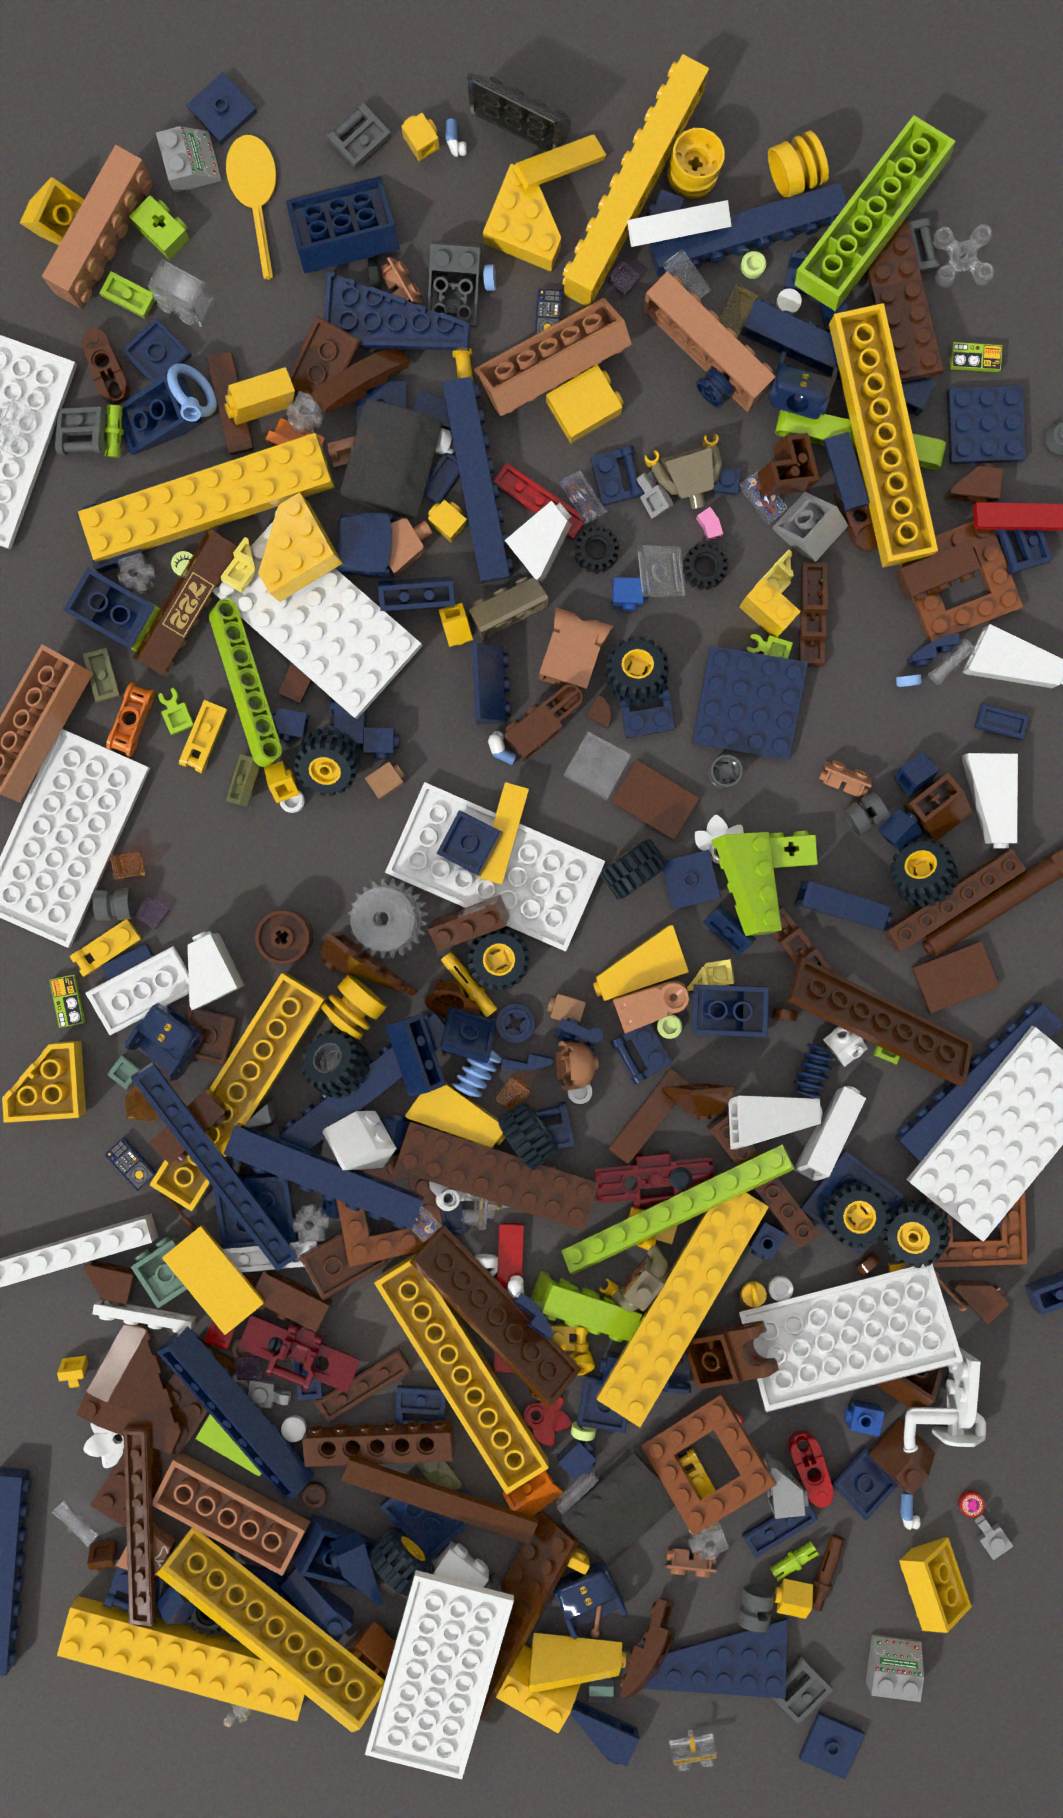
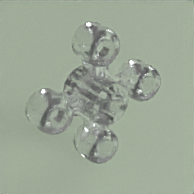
M978 225L972 231L970 240L961 242L954 239L953 231L949 227L944 226L936 230L932 238L934 247L938 250H946L950 255L949 264L940 267L935 274L937 286L940 288L949 287L954 282L956 273L965 270L972 273L973 281L977 285H987L994 276L993 266L989 263H981L977 259V249L987 245L992 237V230L988 225ZM962 254H967L966 257L959 259Z

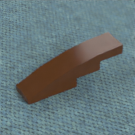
M400 349L381 350L351 365L313 391L311 397L325 413L366 398L367 390L386 384L389 375L407 369L410 360Z
M802 562L799 661L808 662V666L824 667L825 639L827 637L826 613L828 611L827 563Z
M780 905L779 913L782 930L771 934L795 966L803 957L834 973L817 948L811 944L800 927L795 924L784 907Z
M670 1068L655 1089L649 1093L639 1109L633 1113L607 1150L626 1165L629 1164L676 1104L665 1092V1086L687 1085L690 1083Z

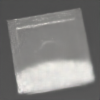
M641 545L637 547L642 596H686L681 547Z

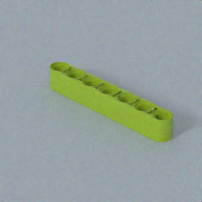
M780 410L775 434L785 437L786 435L808 433L810 443L825 446L824 439L849 432L854 451L857 453L849 419L824 414V416L821 415L819 419L815 420ZM913 434L919 466L931 470L941 469L946 442L936 438Z
M224 598L219 600L210 611L209 620L253 760L261 767H268L281 755L282 747L238 608L232 600ZM220 611L225 612L227 617L223 616ZM227 633L231 634L234 637V640L230 639ZM234 656L238 657L242 663L237 662ZM241 679L245 680L249 686L244 685ZM249 702L255 705L256 710L250 707ZM256 726L261 727L264 733L259 732ZM263 749L268 750L271 754V757L267 756L264 753Z

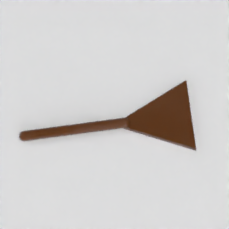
M159 1195L183 1217V1221L193 1231L198 1228L167 1196Z

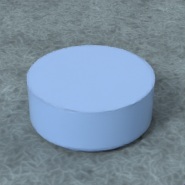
M485 265L483 269L485 289L487 291H495L497 285L495 265Z
M921 674L896 677L898 687L920 685L922 683Z

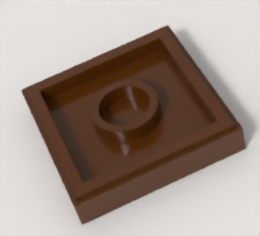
M189 1006L186 1020L199 1028L204 1036L194 1058L225 1065L228 1060L238 1017L202 1008L192 1010Z

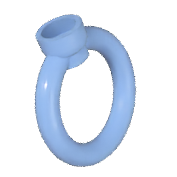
M178 363L169 368L167 382L172 394L181 404L180 413L182 418L187 421H197L200 417L212 415L217 408V399L208 380L199 371L186 364ZM178 374L189 376L201 387L207 398V406H200L196 398L187 397L184 394L177 380Z

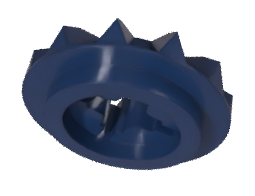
M515 1003L505 1006L496 1018V1029L499 1035L511 1043H520L527 1040L535 1028L533 1013L521 1004ZM511 1013L516 1019L525 1017L520 1023L521 1033L515 1027L506 1029L509 1026L508 1024L511 1023Z

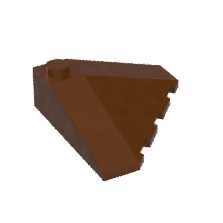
M333 932L326 936L320 956L324 959L322 963L332 971L338 969L347 974L412 996L418 992V990L342 932Z
M124 1323L88 1387L76 1415L98 1427L122 1436L123 1428L126 1426L150 1427L151 1447L171 1455L174 1453L183 1430L180 1421L177 1423L174 1421L170 1409L174 1407L169 1388H163L159 1376L160 1373H163L158 1355H152L148 1340L152 1339L150 1331L140 1324L129 1325Z

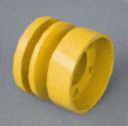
M705 128L689 129L676 139L667 167V179L671 188L678 195L689 199H698L706 196L714 189L725 159V151L721 140L713 132Z
M809 130L802 133L801 136L793 137L791 144L788 141H784L768 150L770 172L777 190L784 199L803 193L805 186L813 189L817 184L821 185L828 181L829 168L827 158L820 140L813 131Z
M348 974L337 986L344 995L341 999L331 994L329 999L335 1007L326 1001L320 1007L327 1014L329 1020L341 1031L360 1040L364 1033L357 1025L368 1030L371 1026L364 1017L367 1015L377 1020L387 1006L367 986Z

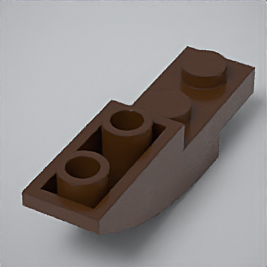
M657 1598V1601L653 1603L650 1612L652 1616L650 1627L646 1628L643 1637L645 1645H634V1648L629 1652L627 1659L629 1666L627 1673L623 1675L620 1683V1688L622 1689L620 1697H634L651 1681L665 1660L676 1633L675 1629L668 1627L674 1601L667 1598Z

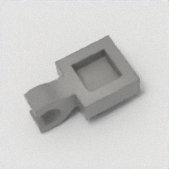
M652 471L647 474L643 473L637 478L638 484L645 492L640 498L651 519L658 517L674 506L666 489L660 484L656 485L657 479Z
M252 1378L249 1384L248 1397L259 1407L271 1409L273 1402L280 1405H288L291 1401L292 1391L275 1389V1381Z
M982 1514L974 1518L983 1532L977 1538L993 1560L1014 1547L998 1523L991 1527Z

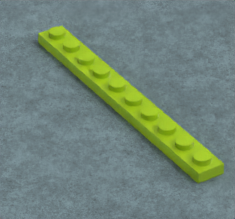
M780 1145L562 1250L561 1252L570 1274L574 1275L794 1170L785 1147Z

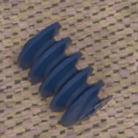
M807 1043L812 1052H804L803 1055L809 1061L800 1062L805 1071H797L802 1080H794L793 1083L799 1088L792 1090L815 1099H821L822 1095L816 1090L825 1089V1085L820 1080L829 1079L823 1071L832 1070L827 1061H835V1058L830 1054L832 1051Z

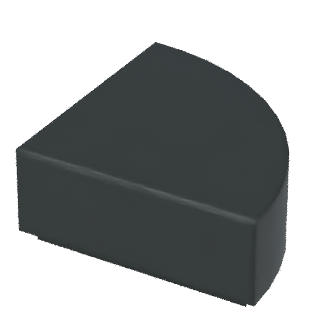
M369 257L368 271L371 287L380 290L381 281L378 258Z

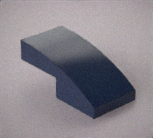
M529 1052L527 1062L503 1057L501 1069L517 1071L534 1070L552 1065L554 1059L550 1056Z
M522 1292L517 1293L511 1302L531 1315L526 1325L545 1339H551L554 1335L541 1310Z

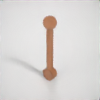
M935 1271L939 1285L958 1304L960 1311H966L968 1308L967 1303L961 1301L939 1278L938 1272Z
M602 1605L597 1607L594 1627L590 1631L593 1638H597L600 1635L598 1627Z

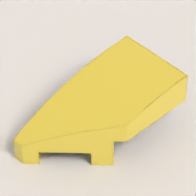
M244 537L233 552L234 559L221 575L222 582L241 593L244 592L256 573L249 541L246 537Z
M790 550L763 576L780 593L791 584V579L794 577L793 570H791L790 558L792 557V552Z
M732 959L707 962L687 987L688 991L694 990V984H734Z

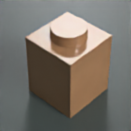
M388 762L367 776L365 780L378 799L382 800L405 784L402 780L405 775L398 764L392 766Z
M557 993L556 998H550L547 1011L551 1012L550 1018L560 1021L562 1018L565 1020L572 1018L580 1022L586 1002Z

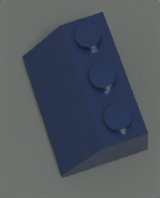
M472 643L476 724L506 723V717H510V702H505V692H509V677H504V668H508V653H503V646Z

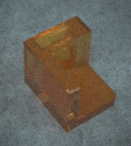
M140 851L122 855H110L114 880H126L145 876Z
M511 1075L495 1100L508 1110H511L526 1100L531 1093V1088Z
M137 1086L125 1096L126 1118L154 1122L159 1117Z

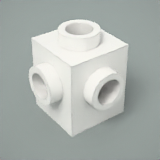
M836 1027L831 1034L823 1039L829 1050L832 1051L831 1053L844 1067L854 1059L859 1058L868 1049L863 1038L841 1027Z

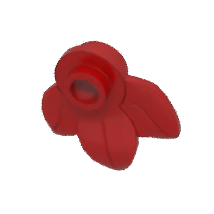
M559 1397L551 1407H547L541 1400L540 1403L529 1404L524 1410L526 1424L533 1428L535 1439L544 1445L553 1446L555 1441L554 1431H561L572 1425L568 1415L560 1410L563 1398ZM533 1411L540 1412L538 1419L531 1417Z

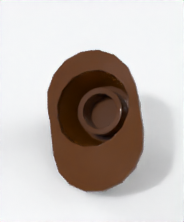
M437 979L432 993L428 994L425 998L426 1007L446 1018L449 1007L476 1015L480 1014L478 1006L465 996L463 987L454 981Z

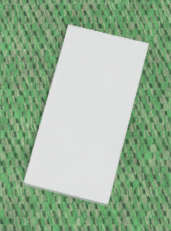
M172 946L87 991L86 995L109 1035H112L144 1018L154 1004L160 1003L163 1006H167L188 995L189 973L176 948Z

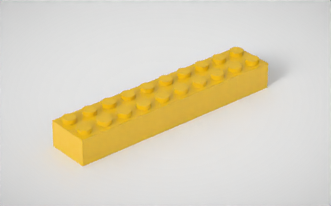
M682 54L678 63L673 62L668 73L670 78L667 84H662L657 93L656 99L658 101L655 107L650 106L644 119L646 121L644 128H639L634 136L632 151L627 150L622 159L621 165L623 167L620 174L617 172L614 174L609 185L611 190L608 196L604 194L598 205L600 211L597 217H592L586 228L588 233L585 240L580 239L576 246L574 261H569L564 269L563 276L565 277L562 284L565 285V296L586 307L593 304L629 235L627 220L636 219L640 215L671 156L676 139L683 133L704 93L709 72L708 67Z
M884 303L834 314L829 327L863 482L870 502L869 509L882 568L930 557L938 551Z
M316 433L78 511L93 560L100 562L138 549L144 551L277 507L299 492L304 497H308L335 488L320 439Z
M287 972L281 973L210 1087L215 1095L229 1108L224 1114L227 1119L217 1128L212 1126L206 1131L222 1154L225 1151L234 1126L237 1123L246 1125L255 1115L320 1011V1006L327 1000V997ZM189 1155L180 1163L176 1160L169 1164L165 1160L150 1183V1186L190 1211H193L199 1205L211 1185Z
M744 1193L704 1212L668 1273L665 1285L652 1300L596 1395V1400L638 1427H641L769 1208L767 1205Z
M415 1252L378 1275L374 1284L507 1495L549 1468L548 1457L456 1310L410 1263L418 1253Z
M191 1528L156 1575L349 1731L354 1732L361 1729L381 1697L385 1680L203 1533Z
M77 1596L70 1607L57 1656L293 1721L298 1720L305 1695L242 1643L231 1642V1637L220 1634L215 1635L213 1632L211 1636H207V1631H204L201 1635L198 1634L200 1630L198 1628L194 1631L191 1626L180 1623L166 1624L162 1618L156 1617V1623L153 1626L129 1624V1612L113 1606L110 1609L104 1607L103 1602Z

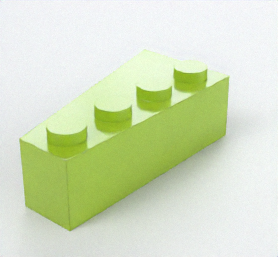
M769 832L724 834L712 839L713 848L717 849L720 857L718 860L720 867L724 869L729 882L727 883L729 892L733 893L736 901L735 909L745 936L766 935L781 931Z
M541 1270L531 1299L534 1300L536 1306L547 1319L553 1321L556 1318L565 1320V1324L571 1327L578 1328L580 1325L596 1335H600L602 1332L608 1334L609 1338L617 1342L629 1341L642 1317V1313L638 1309L633 1312H626L607 1295H604V1298L601 1299L600 1294L589 1288L584 1287L580 1291L570 1281L560 1278L559 1282L554 1281L550 1278L549 1273Z

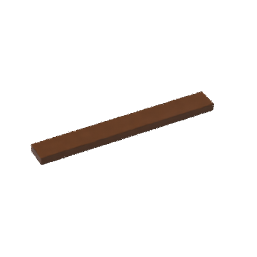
M126 1426L123 1428L129 1624L153 1626L156 1623L150 1427Z
M351 1455L341 1481L527 1544H530L538 1524V1518Z

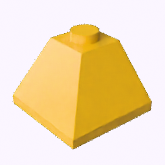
M51 177L29 200L20 224L41 238L59 245L84 199Z

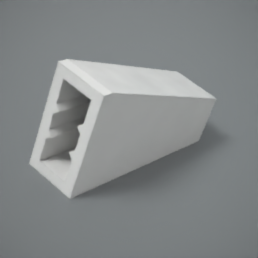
M989 624L983 628L963 669V673L1054 688L1063 684V659Z
M968 753L962 755L963 766L985 843L994 844L995 849H1007L1009 844L1017 843L1018 754Z
M851 1086L837 1089L821 1118V1124L816 1126L797 1160L794 1171L812 1181L830 1176L866 1100L865 1097L860 1095L858 1089Z
M737 1096L731 1098L728 1102L730 1148L746 1147L821 1124L823 1112L820 1106V1099Z

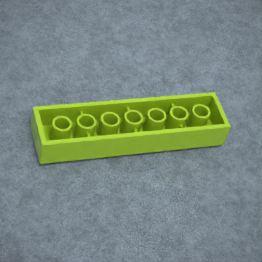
M913 115L797 269L795 286L836 312L950 160L956 141Z

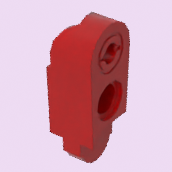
M797 1431L789 1438V1452L810 1502L820 1508L827 1507L832 1502L834 1492L821 1448L814 1435L809 1431ZM801 1441L807 1443V1447L803 1450L798 1448V1444ZM811 1468H818V1472L815 1475H807Z

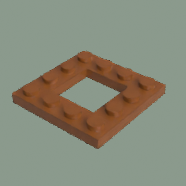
M974 521L935 536L938 548L935 554L970 540L989 594L949 610L945 609L937 589L929 591V596L915 602L914 598H912L929 643L1023 608L994 530L975 529ZM923 559L901 563L899 565L900 568H903L905 566H908Z
M400 1153L391 1155L383 1168L357 1170L387 1182L408 1178L410 1191L424 1196L422 1206L425 1207V1210L420 1212L421 1220L428 1221L426 1225L433 1220L434 1226L432 1229L435 1232L426 1234L423 1229H419V1232H417L414 1225L412 1229L407 1227L406 1230L396 1229L369 1235L365 1211L362 1209L354 1211L347 1208L345 1202L336 1200L349 1267L418 1252L443 1227L440 1209L436 1204V1195L430 1190L429 1181L394 1170Z
M1025 1192L1003 1217L1001 1228H999V1239H985L984 1242L980 1239L953 1240L952 1216L925 1195V1205L931 1202L935 1204L933 1208L936 1211L940 1208L943 1211L941 1214L942 1218L946 1216L949 1222L946 1226L951 1228V1233L949 1234L950 1241L947 1248L936 1262H932L933 1268L1028 1264Z
M721 1394L641 1445L693 1536L777 1485V1482L724 1394ZM715 1431L741 1476L702 1499L678 1458L677 1453L710 1432Z

